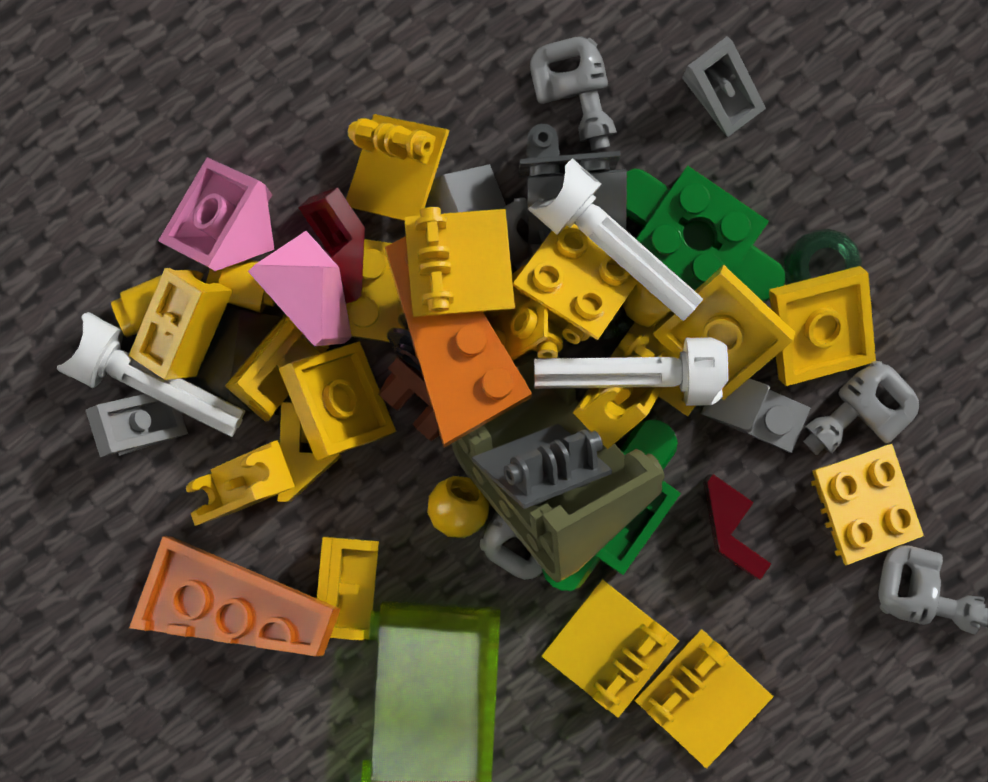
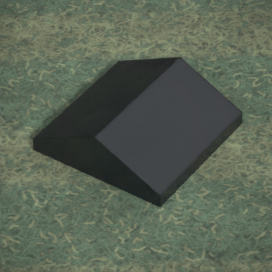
M225 308L197 376L185 378V381L245 411L254 412L228 390L225 385L282 317ZM280 406L274 412V415H279Z

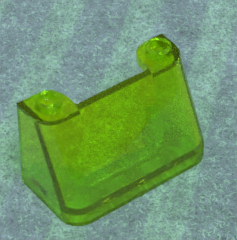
M383 600L381 611L371 610L370 640L379 641L372 760L363 759L361 782H492L500 607Z

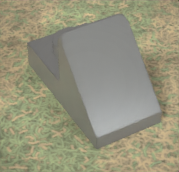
M748 379L725 400L721 398L713 405H704L700 414L788 453H792L811 408L769 390V385Z
M146 394L102 403L86 409L100 457L116 453L120 456L188 434L180 411Z

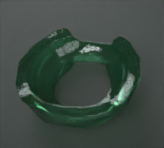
M832 229L814 230L811 233L802 235L790 248L784 259L787 284L811 279L809 261L811 256L822 248H832L838 251L845 261V270L861 266L862 259L856 243L845 233Z

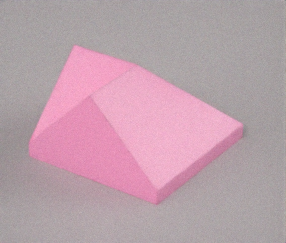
M207 157L158 241L214 271L274 250L268 207L272 193L259 180Z
M307 231L256 263L248 271L314 346L345 344L352 337L339 267Z

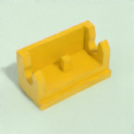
M164 268L128 355L164 380L197 376L232 294V289L220 283L208 284L202 282L201 279L204 275L202 272Z
M284 314L225 387L264 421H269L281 405V402L289 395L279 368L291 362L326 352L329 345L314 346L290 318Z
M664 387L589 388L573 411V414L591 432L596 431L600 435L603 445L609 449L648 415Z
M276 440L210 469L211 474L190 481L186 486V491L195 492L203 489L209 497L208 505H202L190 513L194 525L197 526L245 509L292 489L295 485L279 442Z
M322 537L317 599L341 609L330 638L370 640L379 541Z

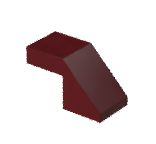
M337 187L309 197L298 208L325 246L323 250L338 265L345 303L347 304L356 301L362 296L365 227Z
M709 474L704 480L703 485L715 551L754 579L761 580L771 566V563L731 535L754 502L716 475Z

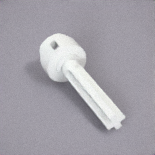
M572 158L565 165V178L559 195L547 201H536L528 210L557 235L566 225L571 228L576 223L579 230L684 321L701 303L703 298L599 206L592 204L596 199L594 194L602 184Z
M89 312L81 316L83 320V335L80 345L72 358L62 365H57L59 372L91 388L96 387L109 374L112 378L233 437L236 429L242 423L245 410L181 378L162 379L129 357L128 352L121 350L123 332L120 327H116Z
M712 337L685 338L680 358L534 359L535 389L675 387L680 385L681 392H684L686 406L713 405L723 397L722 388L728 382L727 345Z

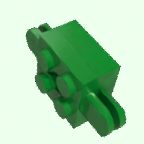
M688 165L672 188H669L644 170L632 169L627 171L626 217L644 228L636 240L694 291L723 265L764 303L770 301L769 289L784 285L785 271L781 264L753 245L769 222L763 216Z
M647 420L634 428L620 450L624 455L635 449L642 451L645 455L650 453L658 460L664 470L677 451L678 440L675 432L668 424L659 420ZM662 481L661 494L579 571L560 582H556L542 568L545 579L559 590H575L584 584L600 560L619 574L624 575L681 493L665 481Z

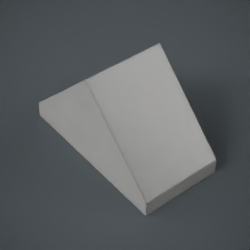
M725 37L689 64L684 72L682 79L727 137L766 109L733 41L729 37Z
M489 164L444 174L433 180L425 208L439 207L441 214L497 210L506 206Z

